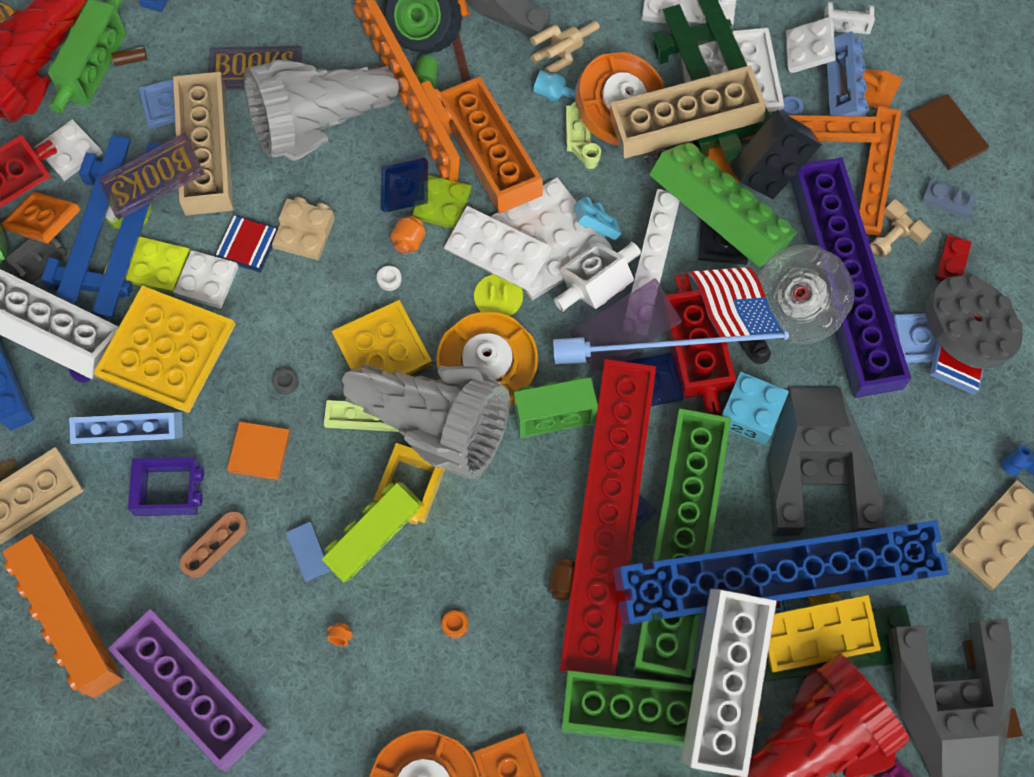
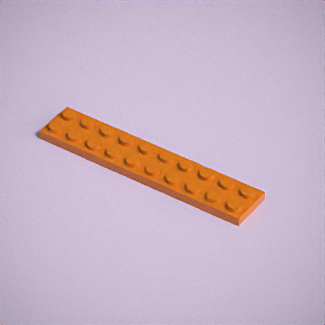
M354 0L353 11L355 17L361 19L363 31L366 36H370L374 52L379 53L382 67L388 66L395 79L398 80L400 101L403 106L406 105L408 107L411 122L417 124L421 141H426L430 158L436 160L438 164L437 168L440 177L450 182H458L460 156L375 0Z

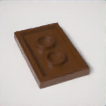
M949 94L910 112L907 117L947 170L980 155L989 148V145Z

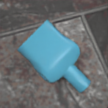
M540 70L533 88L534 93L542 95L551 101H558L562 95L575 99V90L566 87V80L563 76Z

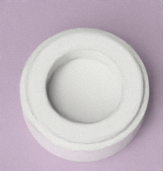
M394 266L381 268L377 273L378 285L386 291L397 289L402 282L400 271Z

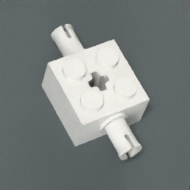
M597 241L559 269L568 290L554 298L555 305L560 311L564 312L578 300H583L595 309L605 304L607 300L624 290L627 285L634 281L628 263L641 255L638 246L631 242L616 253Z

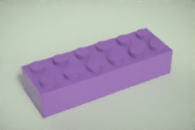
M151 609L108 648L219 769L227 772L268 731Z

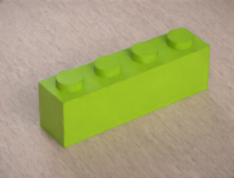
M403 482L396 483L395 485L390 483L381 492L383 497L377 503L373 501L362 511L365 516L358 523L356 521L350 523L343 531L346 535L339 542L334 540L324 550L327 554L321 560L343 583L350 581L424 506Z

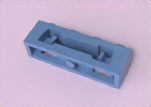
M853 31L834 37L836 60L827 63L830 116H866V112H868V103L864 94L867 91V85L863 78V72L866 71V66L862 59L864 44L861 38L858 39ZM842 64L846 67L847 89L851 93V98L848 94L846 95L845 71L842 69Z

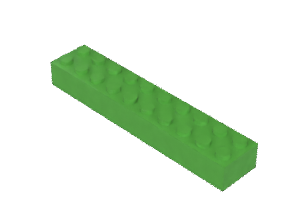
M679 408L674 427L651 562L710 553L731 418ZM652 613V621L641 622L633 672L687 683L691 678L701 613L655 620L654 613Z

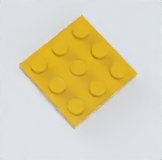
M400 300L332 331L333 337L350 370H359L361 365H370L392 374L396 370L412 375L433 365Z

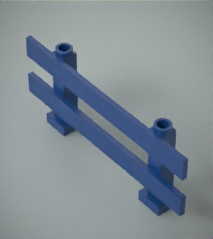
M111 135L102 162L98 161L95 154L86 152L81 164L79 174L84 184L93 185L94 187L67 266L63 267L59 259L48 258L41 278L48 290H58L56 297L75 306L81 290L98 293L92 314L112 319L119 297H129L132 293L133 284L126 280V276L154 191L164 190L167 184V180H163L157 167L158 160L165 157L167 152L142 164L140 169L134 168L122 174L133 168L123 166L131 140ZM148 142L142 163L167 150L168 147ZM164 159L160 160L161 167L163 165ZM147 165L154 166L160 179V183L154 188L147 186L142 175V170ZM146 167L145 172L151 185L155 186L156 180L151 168ZM138 171L137 173L147 192L141 194L136 183V198L133 199L132 191L105 275L88 272L87 270L113 196L112 185L117 181H122L124 186H134V184L127 182L121 177L119 179L115 178L106 184L104 183L120 175L135 181L132 173Z

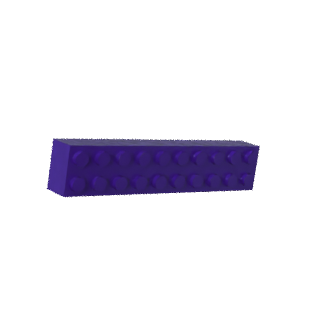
M843 157L805 163L790 181L818 277L826 283L829 289L830 301L827 307L854 398L903 390L911 380V375Z

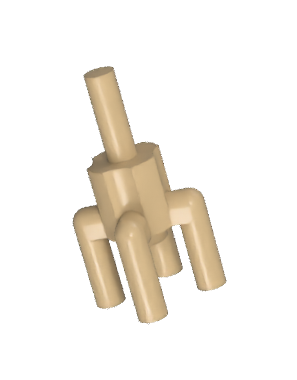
M594 21L579 30L573 26L562 32L557 25H552L530 38L531 43L536 46L551 37V44L530 55V59L536 63L545 57L550 59L556 55L560 56V60L545 67L546 72L556 73L573 62L571 52L583 46L582 38L600 28L599 23Z

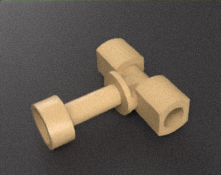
M896 199L884 211V215L893 222V229L884 238L877 237L870 243L872 252L879 258H884L891 251V244L899 236L906 237L908 235L920 245L932 232L922 221L914 222L906 215L908 209Z

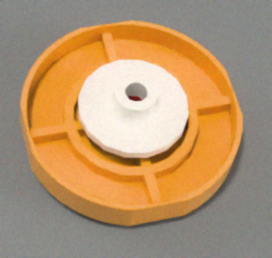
M479 312L465 316L445 332L437 350V369L440 366H475L485 368L490 379L501 382V385L508 389L511 406L514 403V392L522 387L533 385L538 369V352L533 337L516 319L497 312Z

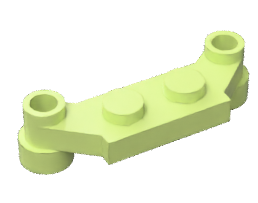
M575 101L571 106H566L567 151H572L584 163L586 168L593 169L601 158V148L597 144L591 143L590 130L581 120Z

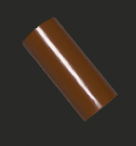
M144 46L111 53L115 67L147 60Z

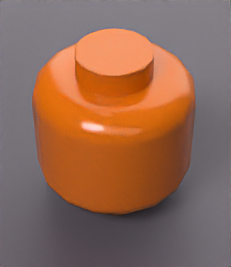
M413 216L398 219L390 235L391 242L398 252L407 254V252H415L419 249L426 235L422 221Z

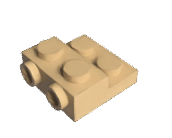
M295 197L294 200L286 199L279 217L280 225L272 242V247L319 260L335 220L333 211L323 203H318L316 206L309 205L305 199Z

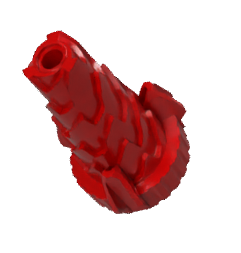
M32 0L21 12L17 9L6 21L0 23V118L2 120L12 123L16 122L22 115H34L37 112L46 94L47 87L51 82L47 77L38 78L40 75L37 73L51 59L49 55L66 39L64 35L80 16L81 9L86 0Z
M838 653L822 667L813 669L805 678L790 706L793 712L780 722L781 727L766 739L764 746L751 755L747 777H827L832 772L834 775L842 772L844 777H867L894 766L896 752L903 748L910 739L897 717L868 680L843 654Z

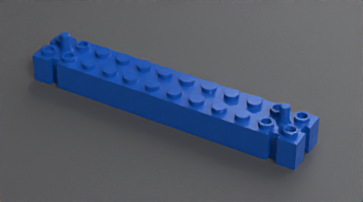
M933 520L911 525L906 524L655 561L646 564V570H643L642 563L621 566L613 569L616 590L624 591L625 601L619 603L622 625L652 621V613H654L655 620L707 612L710 589L782 601L949 575L945 554L938 553L936 543L942 542L938 522Z

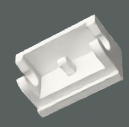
M828 2L824 10V18L831 17L834 31L836 32L853 31V33L870 34L875 22L874 6L869 5L866 12L833 10V3Z

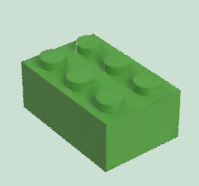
M574 377L568 382L563 383L552 381L537 388L526 386L514 392V412L520 438L595 424L598 405L591 377Z

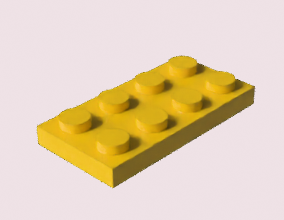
M869 595L774 613L767 654L770 671L777 672L826 662L838 653L843 654L845 657L880 651Z

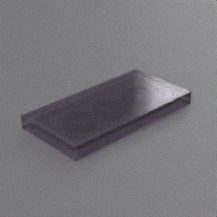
M654 278L569 333L572 338L584 337L585 342H590V347L649 343L683 321L657 279ZM640 348L591 352V357H586V360L595 375L603 372L605 359L620 361Z

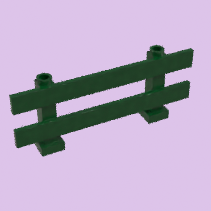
M697 0L706 23L690 28L680 4L662 9L671 34L663 36L661 30L652 33V48L660 65L669 62V55L679 52L692 81L709 77L711 74L698 46L715 41L728 71L747 66L733 35L732 23L730 19H726L718 0ZM766 108L764 121L699 138L692 140V142L698 147L699 152L706 157L709 156V149L720 146L727 163L733 162L743 150L740 139L756 135L773 113L768 112Z

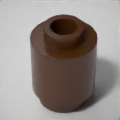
M556 559L555 564L551 566L547 592L552 594L553 599L567 601L568 597H570L575 562L567 559Z

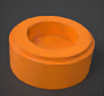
M451 610L443 616L441 626L443 632L448 637L460 638L467 632L469 623L467 616L463 612Z

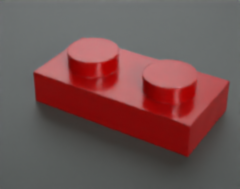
M948 234L945 239L935 280L943 281L948 277L963 276L972 241Z

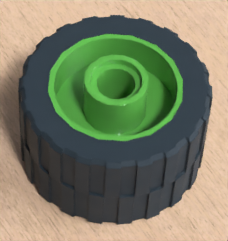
M387 0L385 19L396 40L405 49L422 53L440 52L442 49L449 47L457 38L458 32H460L462 15L461 6L457 0Z

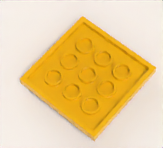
M142 286L93 374L97 378L189 413L236 324L234 320Z

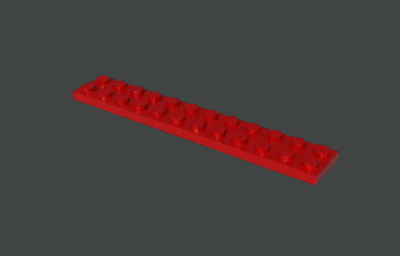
M609 359L604 361L560 672L568 673V671L609 676H615L622 628L619 603L625 601L624 591L616 590L613 569L630 565L656 366Z

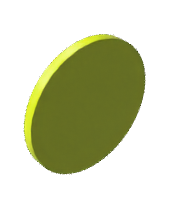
M492 274L486 276L477 284L474 291V301L480 312H497L512 316L521 307L523 291L522 288Z

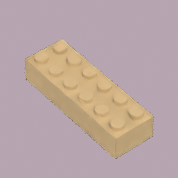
M750 65L610 103V119L623 158L625 159L764 121L766 103Z
M221 72L173 76L176 145L185 140L184 143L177 146V149L184 146L183 149L192 166L190 169L187 168L178 150L177 160H183L181 168L188 169L186 171L178 170L179 202L184 214L187 216L234 211L227 97Z

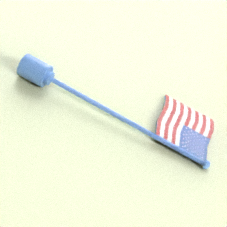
M750 267L692 271L689 274L700 290L708 317L720 337L590 347V342H585L584 337L554 339L555 365L585 363L586 357H591V352L776 338L787 340L789 333L781 329L772 314L761 282Z

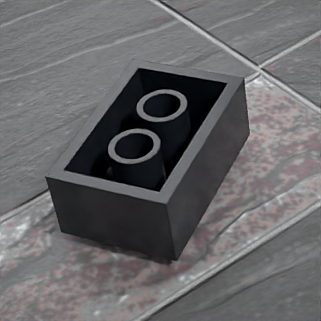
M777 109L730 164V167L740 183L774 199L822 144L809 127Z

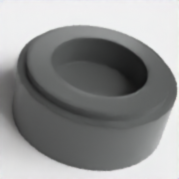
M281 369L273 376L272 383L279 394L289 395L296 391L299 380L294 371Z

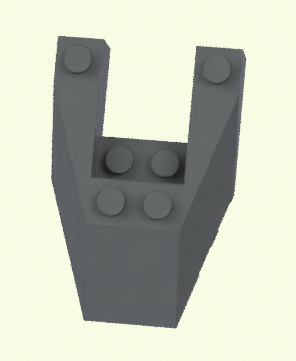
M789 387L768 458L772 535L799 536L805 528L802 485L848 486L851 533L886 528L884 504L873 461L841 388Z
M1007 618L979 620L968 623L977 679L933 683L924 625L895 627L887 630L899 714L910 731L911 739L915 747L918 748L930 777H1001L1012 705V643Z

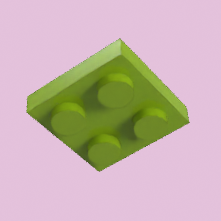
M426 175L412 216L423 222L455 229L467 207L472 192V185L456 181L450 182L447 179Z

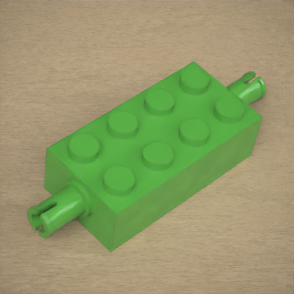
M88 0L85 7L81 9L82 12L75 25L71 27L70 34L65 43L61 45L57 58L49 67L48 74L57 88V92L49 104L53 111L62 114L69 101L84 106L90 104L113 60L111 53L118 51L127 34L117 12L123 3L122 0H106L105 3Z

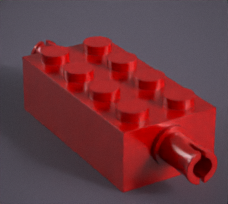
M20 135L0 147V208L51 177L41 163L50 156L57 154L56 147L46 151L47 148L53 145L50 140L32 150L23 135Z
M683 273V279L681 274L676 275L673 279L677 294L664 295L661 306L668 341L720 337L708 317L700 290L692 291L689 274ZM727 342L670 346L681 398L702 397L707 414L721 415L722 410L717 394L731 392L736 382Z

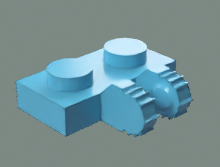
M584 196L573 206L577 216L576 220L581 226L585 228L590 227L601 236H608L614 240L622 234L616 218L606 214L602 204L598 202L593 204L590 198Z

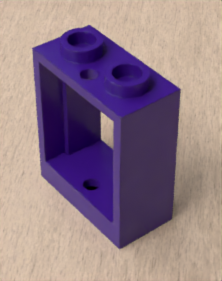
M195 457L132 459L128 510L134 516L198 515V507H201L203 503L202 491H199L200 481L204 480V467L200 465ZM149 472H190L188 504L146 505Z

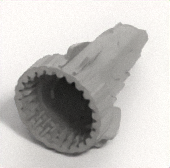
M273 60L268 64L248 67L244 71V87L248 111L256 138L263 153L273 158L285 156L291 161L302 158L316 150L321 144L328 142L327 134L322 132L326 130V127L341 124L347 118L364 115L363 111L394 103V97L397 96L399 90L398 80L395 79L388 66L368 70V67H362L352 70L337 69L327 71V69H315L312 65L290 60Z
M361 365L359 370L351 369L345 373L342 379L344 384L343 392L346 397L345 401L364 408V413L380 418L385 424L399 430V433L405 436L404 440L433 467H443L445 470L468 479H475L486 470L494 458L507 426L510 395L508 394V389L501 385V382L490 379L485 368L475 366H440L438 374L442 380L438 381L424 376L412 377L396 370L392 374L370 365Z

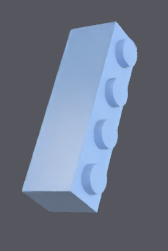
M182 412L69 418L70 444L183 438Z

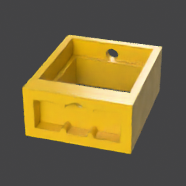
M396 443L373 500L377 503L383 497L381 492L391 483L399 462L432 472V477L422 500L424 506L408 521L412 524H417L418 521L425 523L445 469L443 467H433L413 448Z

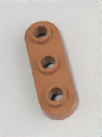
M229 512L215 523L183 554L180 559L182 572L190 578L203 576L246 534L248 524L244 516L238 512ZM234 523H238V529L235 531H231V525ZM214 542H219V547L216 550H211V545ZM194 561L200 562L197 569H191V564Z

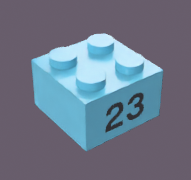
M740 372L722 414L723 417L731 418L729 431L766 445L789 391Z

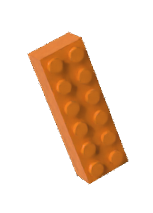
M479 76L441 91V103L443 107L447 106L451 113L452 120L449 121L452 134L498 213L501 214L543 196L541 175L482 78Z
M30 534L2 551L6 558V561L3 562L6 570L11 576L15 575L19 582L16 584L18 592L23 598L27 597L31 604L28 607L30 614L36 621L40 620L44 627L40 630L42 636L48 644L52 643L55 647L56 652L53 655L61 667H66L69 673L66 679L74 691L78 689L82 695L87 694L92 698H96L123 681L124 679L50 548L33 534Z

